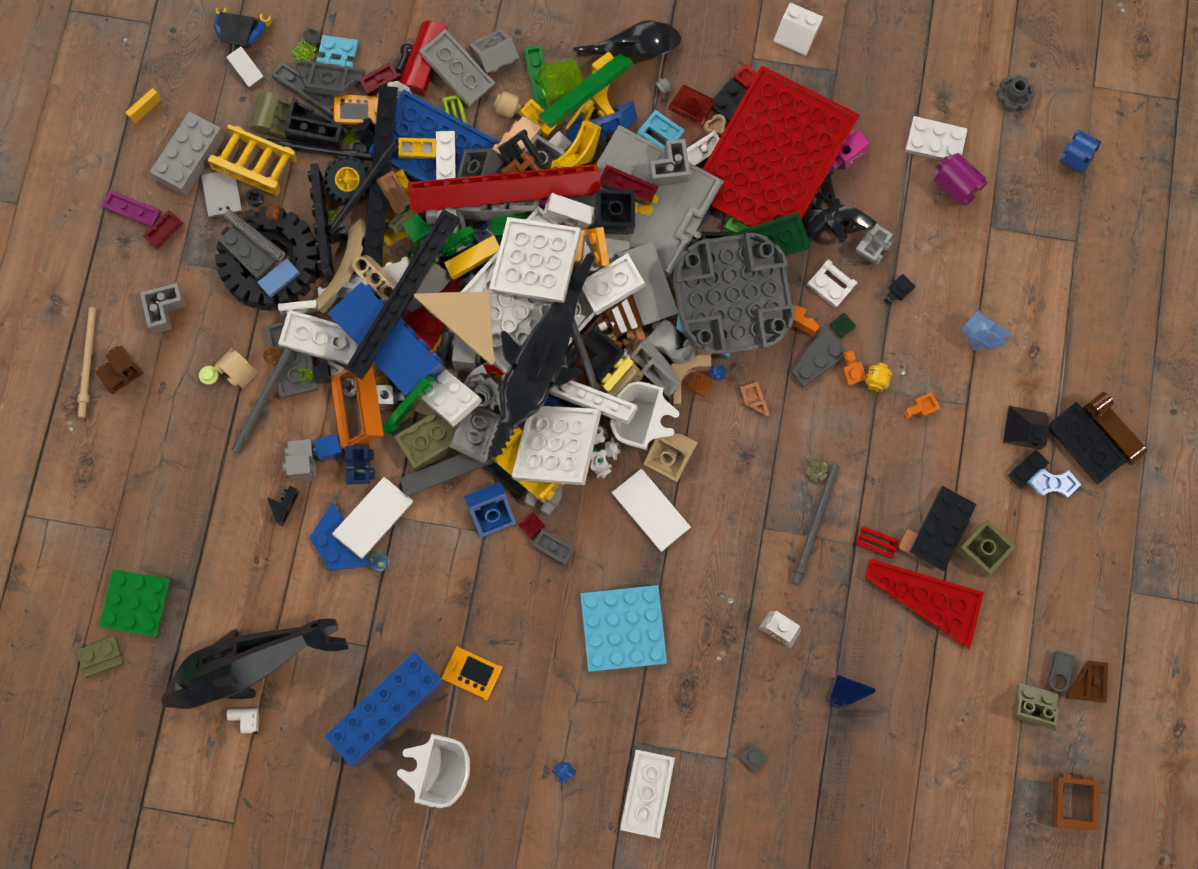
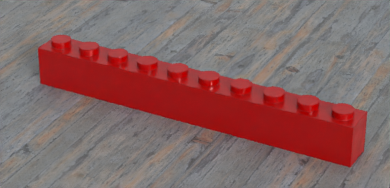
M597 164L408 182L411 212L420 213L432 209L440 211L452 207L460 209L464 206L479 207L483 204L499 205L502 202L518 203L522 200L537 201L542 198H549L551 193L566 197H575L582 194L590 196L594 195L597 189H600V171Z

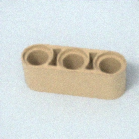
M365 255L355 258L352 263L354 271L367 284H370L380 297L387 301L390 296L387 288L391 287L393 289L397 282L370 256ZM361 260L366 262V269L361 267ZM375 273L380 276L379 283L374 280Z

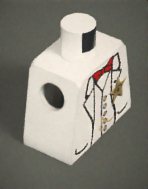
M769 611L759 629L790 649L801 633V628L797 623L778 611Z

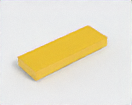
M493 235L445 262L451 278L455 280L490 260L499 250L500 245Z

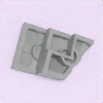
M433 264L415 294L439 293L451 280L448 270L442 269L438 264ZM413 297L407 309L413 312L423 305Z

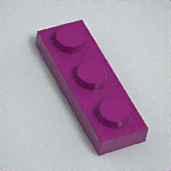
M109 190L102 204L104 209L148 227H152L162 213L157 208Z

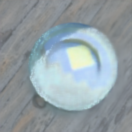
M375 552L370 556L368 564L373 571L382 572L388 567L389 559L383 552Z

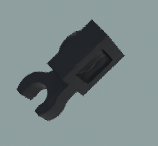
M901 274L889 286L891 292L883 301L888 306L897 297L902 301L916 286L904 274Z

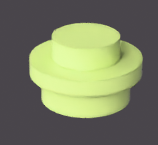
M205 366L199 372L200 381L206 385L214 384L219 376L218 371L212 366Z

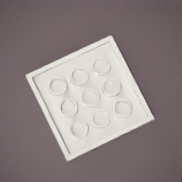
M508 217L489 287L490 291L564 303L582 233L581 228Z
M542 406L538 413L525 421L512 478L522 481L585 485L601 411L589 408Z

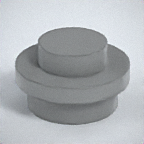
M659 77L655 83L664 95L667 92L670 93L671 90L669 88L672 87L666 78L662 80Z

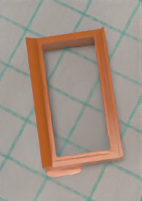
M374 362L363 380L345 370L337 375L330 376L341 449H345V446L368 445L370 449L373 441L384 436L373 369ZM355 377L363 433L350 440L341 380H346V378L353 379Z

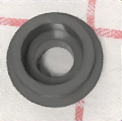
M308 28L303 33V38L307 43L312 45L320 43V33L317 30Z

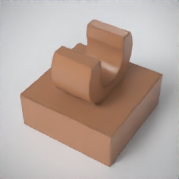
M642 327L626 332V336L629 339H622L624 346H631L633 352L646 339Z

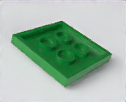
M112 569L99 627L158 638L172 580Z

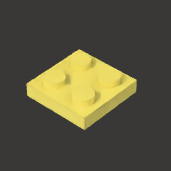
M629 357L619 359L613 366V371L607 373L600 381L602 390L609 392L634 362Z

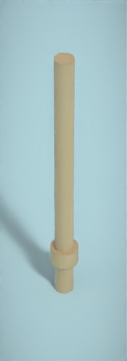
M89 307L81 388L80 394L77 397V403H79L78 418L86 417V407L89 404L90 395H88L96 319V308Z

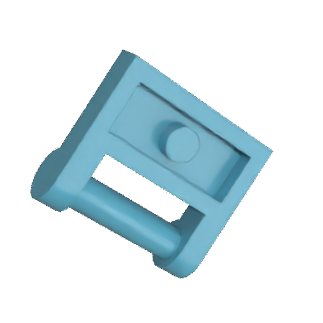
M654 110L639 129L637 135L665 149L663 144L646 133L648 129L665 141L680 139L685 130L657 110Z

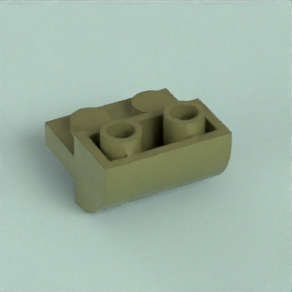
M271 92L259 93L249 129L265 135L270 133L286 139L284 128L292 102L280 98L279 94Z
M1019 683L1017 685L1015 703L1012 706V717L1054 729L1057 726L1059 708H1057L1058 694Z

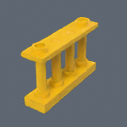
M228 124L227 129L231 138L221 156L216 157L211 154L208 162L211 169L278 196L281 190L277 179L288 160L293 163L297 162L294 150L248 133L239 126L234 127ZM238 140L248 143L237 163L233 164L227 161ZM254 147L264 150L254 170L250 171L244 168ZM271 153L281 157L270 177H264L260 174Z

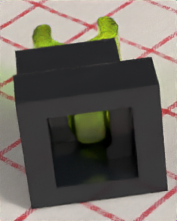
M371 118L363 119L362 123L356 125L355 130L347 131L346 141L348 144H351L359 139L362 145L373 142L375 124Z
M335 209L328 211L331 223L338 216ZM343 222L333 235L329 233L333 244L348 240V234Z
M327 360L319 361V365L312 366V370L298 369L299 373H306L304 378L299 379L302 383L307 382L313 377L317 384L331 382L330 364Z

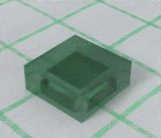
M844 312L829 324L830 328L840 339H843L856 328V325Z

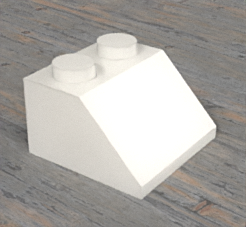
M790 3L781 20L773 43L806 57L821 27L823 16Z

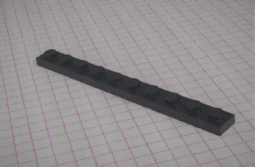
M379 85L372 168L379 160L381 152L385 151L394 139L398 87ZM392 158L388 163L384 164L371 182L369 191L364 256H370L381 267L388 200L376 180L391 171ZM363 260L362 268L366 269L367 265L366 262Z
M445 209L442 210L345 367L346 372L363 380L414 297L413 295L419 289L460 222V217Z

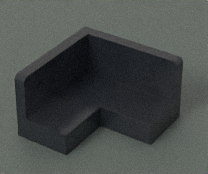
M594 327L583 340V343L596 354L590 363L596 380L601 381L623 356L625 351L597 327Z

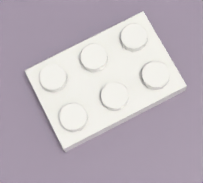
M914 116L905 152L942 160L945 156L956 153L962 156L967 128Z
M627 253L610 263V265L587 277L582 290L594 312L598 315L645 287L646 284Z
M446 369L435 378L436 381L432 385L434 387L432 391L421 398L424 403L453 427L482 403L481 398Z

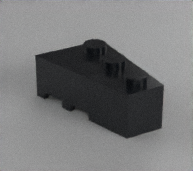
M292 99L284 128L287 139L305 144L342 149L345 138L343 126L331 118L314 111L313 108L298 102L297 99Z

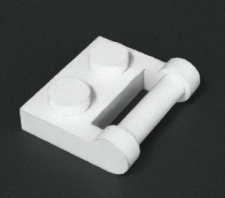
M828 259L808 282L807 286L836 309L858 282L854 279L851 280L832 265L833 262ZM828 270L847 287L843 289L825 274Z

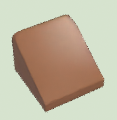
M907 528L898 548L910 553L909 550L918 533Z

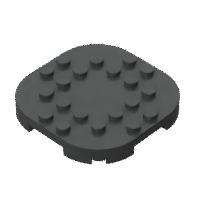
M745 233L698 241L680 255L674 269L675 294L682 331L694 347L708 354L720 355L768 347L779 342L792 326L795 308L794 304L791 303L786 267L788 263L778 245H775L764 235Z

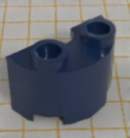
M368 445L345 446L346 485L370 484L371 480L375 479V469L371 468V460H374V450L369 449Z

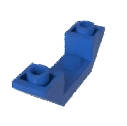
M633 101L616 106L617 112L590 121L602 127L599 139L607 137L606 134L615 132L619 125L627 129L638 119ZM581 118L576 119L569 129H565L567 138L572 142L576 139L583 122Z

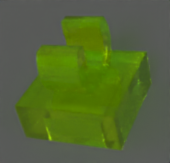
M301 39L292 50L291 55L299 60L310 61L317 52V49Z

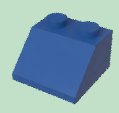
M500 482L464 496L480 538L516 524Z

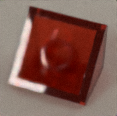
M683 84L668 106V110L704 126L716 100Z

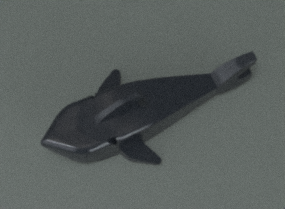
M330 618L318 619L302 627L252 633L238 637L239 632L237 629H234L213 645L192 653L183 661L162 696V704L167 708L192 709L224 698H254L256 691L249 687L274 672L306 646L323 651H342L349 649V645L345 638L329 636L338 631L336 619Z

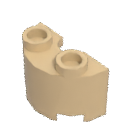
M232 347L214 366L221 375L226 373L229 376L227 380L233 386L239 385L242 389L258 374V371L236 350L234 351Z

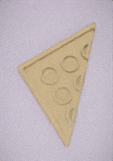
M489 291L417 293L413 295L416 301H419L434 317L438 318L451 332L462 339L477 355H480L490 366L494 365Z

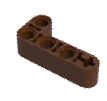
M1101 392L1087 403L1083 409L1128 459L1126 463L1133 465L1147 454V449L1110 408L1114 405L1113 399L1106 392Z

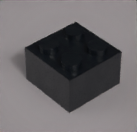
M597 189L595 195V228L603 227L604 233L633 234L635 229V190Z

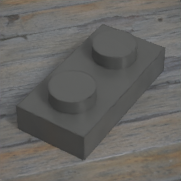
M543 529L532 547L565 566L576 550L575 547Z

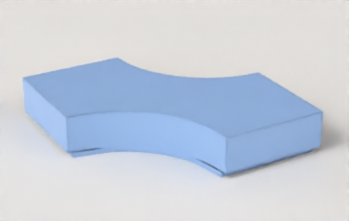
M1040 469L1027 481L1039 496L1054 491L1068 498L1081 486L1069 470L1059 475H1053L1045 469Z

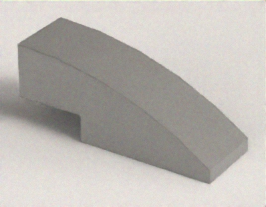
M647 339L641 342L630 355L643 368L641 372L655 385L663 387V392L668 397L681 385L680 379L670 364Z

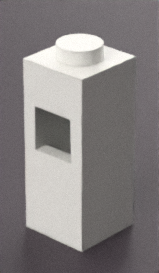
M551 193L546 201L543 218L558 223L564 222L567 226L586 230L595 221V215H593L595 207Z

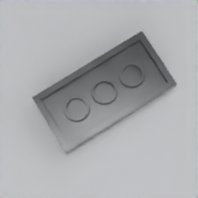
M285 322L265 326L274 369L285 349L278 346ZM290 350L292 353L277 380L281 399L319 390L313 377L311 355Z

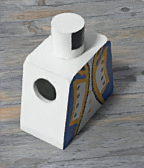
M376 385L380 412L392 411L393 404H401L404 401V393L393 392L391 385Z

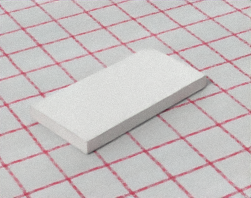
M288 310L278 342L279 347L343 365L348 364L358 348V345L337 323Z
M642 469L612 492V495L660 552L664 551L691 528Z
M383 477L332 535L360 559H363L413 504V500L406 497L401 490Z
M641 750L635 751L620 830L660 838L675 761L674 757Z

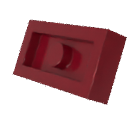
M391 62L363 76L359 79V82L367 95L371 96L379 91V85L387 86L389 82L398 81L400 77Z

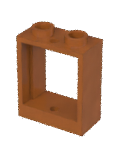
M1060 774V777H1053L1052 827L1098 831L1099 781L1092 780V776L1080 775V779H1074L1072 774ZM1064 783L1090 786L1089 821L1063 819Z

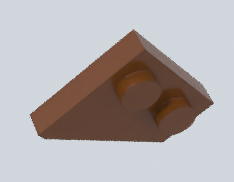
M1086 661L1068 691L1066 699L1106 703L1108 663Z

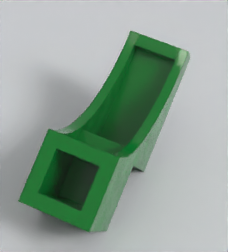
M419 215L402 224L405 234L415 249L421 246L432 228ZM469 226L457 230V233H452L442 249L441 255L443 257L453 255L461 246L470 245L475 239V232L472 227Z

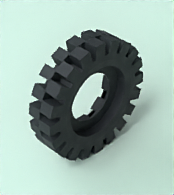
M269 206L259 207L260 212L255 213L251 209L244 212L245 216H252L258 220L260 224L259 232L267 240L279 241L287 248L289 261L300 274L270 298L257 283L263 277L257 280L219 242V239L216 246L219 253L215 254V263L219 268L217 271L224 285L238 301L241 302L242 300L245 305L252 308L258 306L260 310H270L271 306L278 310V304L300 301L298 296L300 294L306 296L311 290L309 285L316 283L318 278L317 270H319L317 259H320L315 245L317 240L304 220L301 221L295 213L291 211L286 213L284 208L275 207L274 211H271ZM226 226L223 232L221 233L222 236L231 228Z

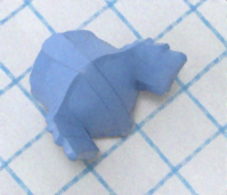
M979 309L962 327V330L969 339L971 350L978 351L984 347L992 350L1005 346L1006 341L1004 339L1012 337V334L1007 329L997 325V322L986 317Z

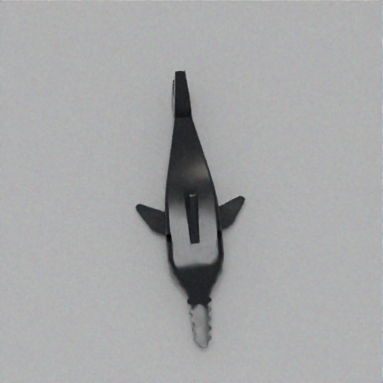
M587 254L583 260L581 259L571 273L565 302H554L520 347L506 331L501 332L503 357L510 366L499 389L502 417L499 419L501 424L497 425L498 431L494 433L496 438L491 440L493 445L489 447L491 457L496 458L498 455L503 454L502 449L507 448L506 442H510L509 436L514 435L513 430L518 429L519 423L538 413L546 402L553 386H562L581 375V369L562 367L569 345L579 292L588 276L595 258L594 256Z

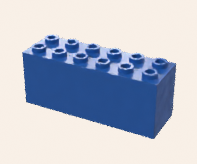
M360 282L328 314L359 346L386 301L382 297L378 299L380 296L370 284L365 286ZM400 318L374 360V363L408 396L422 378L431 375L436 378L445 368L442 366L444 362L434 351L430 354L429 352L432 349L421 338L417 340V333L408 324L404 326L406 322Z
M414 651L324 737L351 767L359 768L430 701L446 683Z

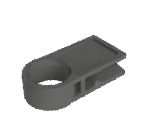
M1058 650L1054 652L1047 679V685L1050 690L1062 692L1068 688L1076 656ZM1055 675L1062 676L1065 681L1064 687L1060 690L1052 685V678Z

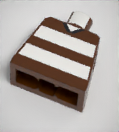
M632 295L601 313L603 318L595 322V326L601 331L608 329L614 335H620L643 326Z

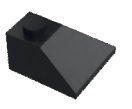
M1008 406L1003 443L1037 450L1043 449L1047 445L1049 432L1047 413Z

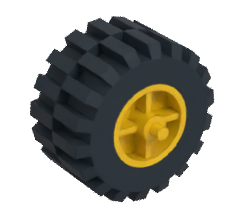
M341 156L342 158L334 159L332 163H329L328 168L324 172L325 188L328 194L339 203L346 204L369 173L367 166L361 160L352 156ZM370 185L358 201L364 199V197L368 194Z

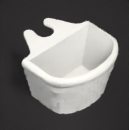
M637 381L629 383L618 393L617 398L633 403L638 408L629 425L610 418L611 429L618 441L647 450L651 440L674 435L672 428H665L660 422L664 415H670L674 418L679 417V411L664 399L663 387Z
M431 734L430 740L426 744L403 750L404 757H413L417 761V768L412 772L400 769L397 775L413 788L415 803L443 808L451 806L461 797L470 776V757L462 742L453 738Z

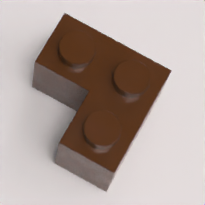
M122 345L112 348L109 354L106 355L109 362L103 363L95 371L98 378L111 394H114L144 374L134 357Z

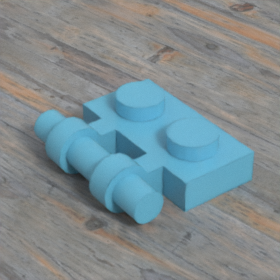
M322 35L319 53L320 55H325V57H317V62L342 67H354V62L348 61V59L356 60L358 40ZM332 56H333V57H340L341 59H340V60L332 59Z

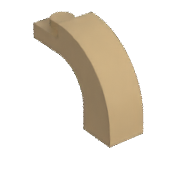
M696 349L695 356L691 361L685 364L673 362L671 367L682 383L683 379L692 372L709 371L711 369V354ZM681 385L669 397V402H673L674 408H681Z

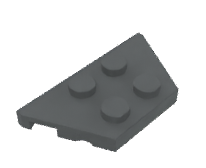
M295 60L296 69L306 92L343 97L359 83L360 78L366 75V69Z

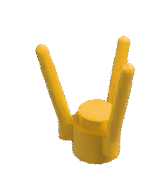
M589 99L581 105L565 126V129H569L580 112H587L585 120L589 121L595 109L593 107L595 102Z

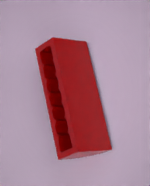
M423 21L420 25L399 81L403 85L408 86L413 94L425 97L434 73L433 68L419 55V51L444 29L448 31L445 24L435 21Z

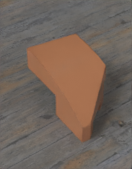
M759 382L739 387L745 406L765 416L770 415L766 401L763 399Z

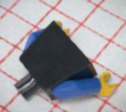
M225 7L223 12L219 8L215 9L217 15L213 27L221 42L230 44V55L241 46L251 47V44L258 40L265 28L270 26L272 22L271 16L264 20L265 16L261 14L260 21L258 22L259 19L255 17L228 13Z

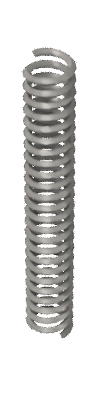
M231 209L226 211L224 218L247 235L249 239L256 242L263 250L267 251L274 259L280 260L284 257L285 252L280 251L276 245L271 243V241L269 242L265 236H262L260 232L258 233L256 229L251 227L249 223L247 224L245 220H242L234 211H231Z

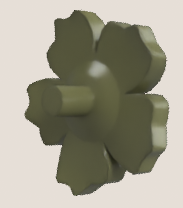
M814 459L811 461V466L805 469V474L810 475L809 479L812 482L817 483L818 479L822 481L828 476L826 473L828 471V464L825 462L820 463V461Z

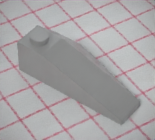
M541 199L537 201L522 200L518 203L502 202L499 205L483 204L479 207L464 206L457 210L466 219L481 222L495 217L533 211L540 205Z

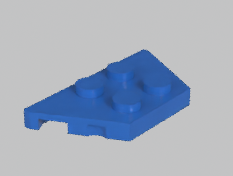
M334 502L331 503L309 537L329 571L370 567L367 555L360 559L332 535L344 521V518Z

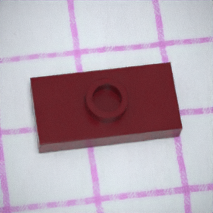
M168 210L143 237L158 250L184 223Z

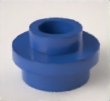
M724 365L716 366L709 370V377L719 381L725 378L728 371L724 368Z

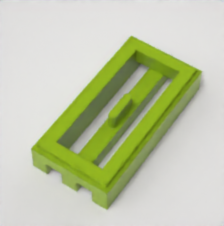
M458 95L442 98L445 112L449 114L447 102L450 101L453 115L457 119L454 100L458 101L462 121L467 124L461 98Z

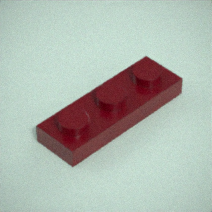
M607 164L600 178V184L613 190H635V199L651 205L658 186Z

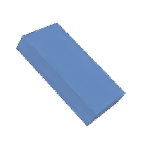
M285 259L257 283L271 298L300 273L288 259Z

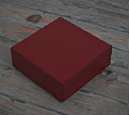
M534 512L518 524L531 540L546 527Z

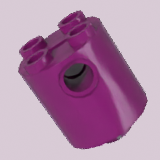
M959 153L945 156L935 167L933 181L960 206L968 205L975 198L973 194L979 190L981 191L988 184L986 177Z

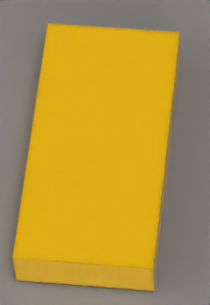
M152 88L128 109L126 114L136 124L161 101V98Z

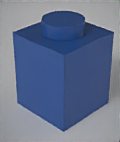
M337 434L314 440L313 452L315 457H319L321 462L344 456Z

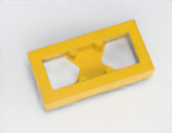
M398 138V158L436 159V139Z

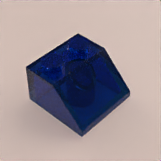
M836 675L831 680L825 701L829 702V706L840 709V707L843 708L875 693L876 689Z

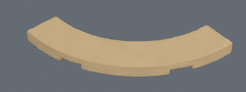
M359 219L348 230V243L341 265L327 288L317 298L318 310L322 313L326 312L339 295L337 293L342 285H347L354 272L352 263L355 258L361 256L363 250L361 245L362 238L365 239L366 234L365 221Z

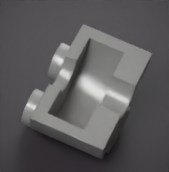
M876 224L872 230L867 232L855 252L878 265L883 258L881 253L883 250L887 252L892 244L890 239L893 234Z

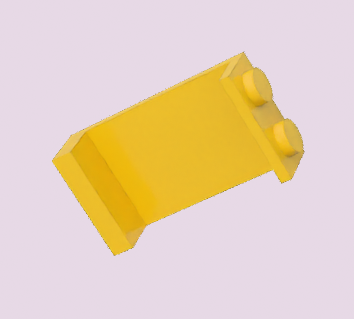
M519 427L513 430L514 435L509 436L510 442H506L507 448L502 449L503 454L498 455L496 458L491 457L511 476L523 433ZM517 480L542 503L546 500H551L556 493L555 490L559 486L565 485L561 483Z

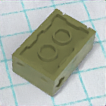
M434 412L394 437L417 472L455 450L449 446L457 424L453 427L438 413Z

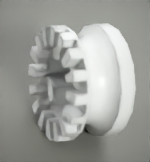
M346 378V380H343L342 391L344 395L352 397L357 394L354 379ZM352 383V386L355 388L348 392L345 387Z

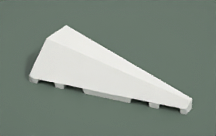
M403 257L400 262L394 264L391 262L386 263V267H383V269L398 283L406 267L409 265L408 258ZM375 273L374 280L379 283L380 276ZM358 274L352 275L347 285L343 284L338 291V298H345L360 282L365 286L368 284ZM319 287L318 295L320 296L326 288L322 289ZM388 287L387 292L390 295L393 289Z

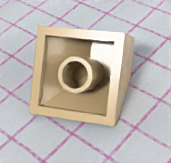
M674 434L673 436L655 439L644 465L678 482L698 442L683 434Z

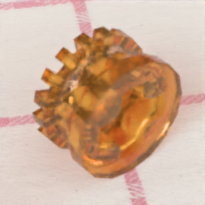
M269 203L268 210H266L268 212L266 213V219L270 220L272 218L273 221H277L280 215V205L276 204L273 206L272 203Z
M273 346L266 348L263 353L264 360L269 365H277L281 357L280 351ZM272 352L277 355V357H274V360L268 357Z

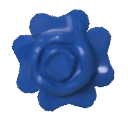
M560 762L554 766L552 773L559 777L560 783H566L568 778H574L576 770L573 769L569 762Z

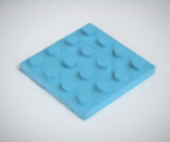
M658 585L580 593L588 672L667 664Z

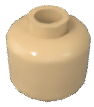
M503 91L501 94L498 93L493 107L496 108L497 114L512 118L514 114L518 115L522 104H519L518 96Z

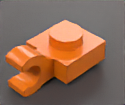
M854 351L844 352L843 355L847 365L843 366L842 370L847 385L864 381L866 375L862 362H856Z
M930 392L915 399V406L906 409L904 415L909 419L920 413L923 418L939 411L941 408L934 394Z

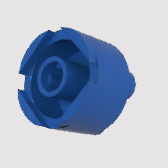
M1077 129L1072 137L1071 144L1068 143L1063 151L1064 154L1059 162L1082 174L1091 163L1102 141Z

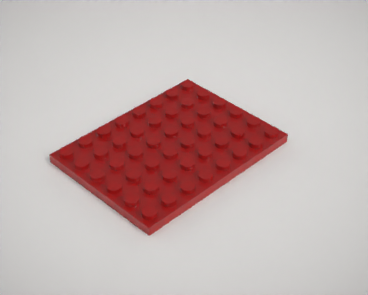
M761 65L702 169L724 181L710 206L749 227L799 212L802 220L860 118V114Z

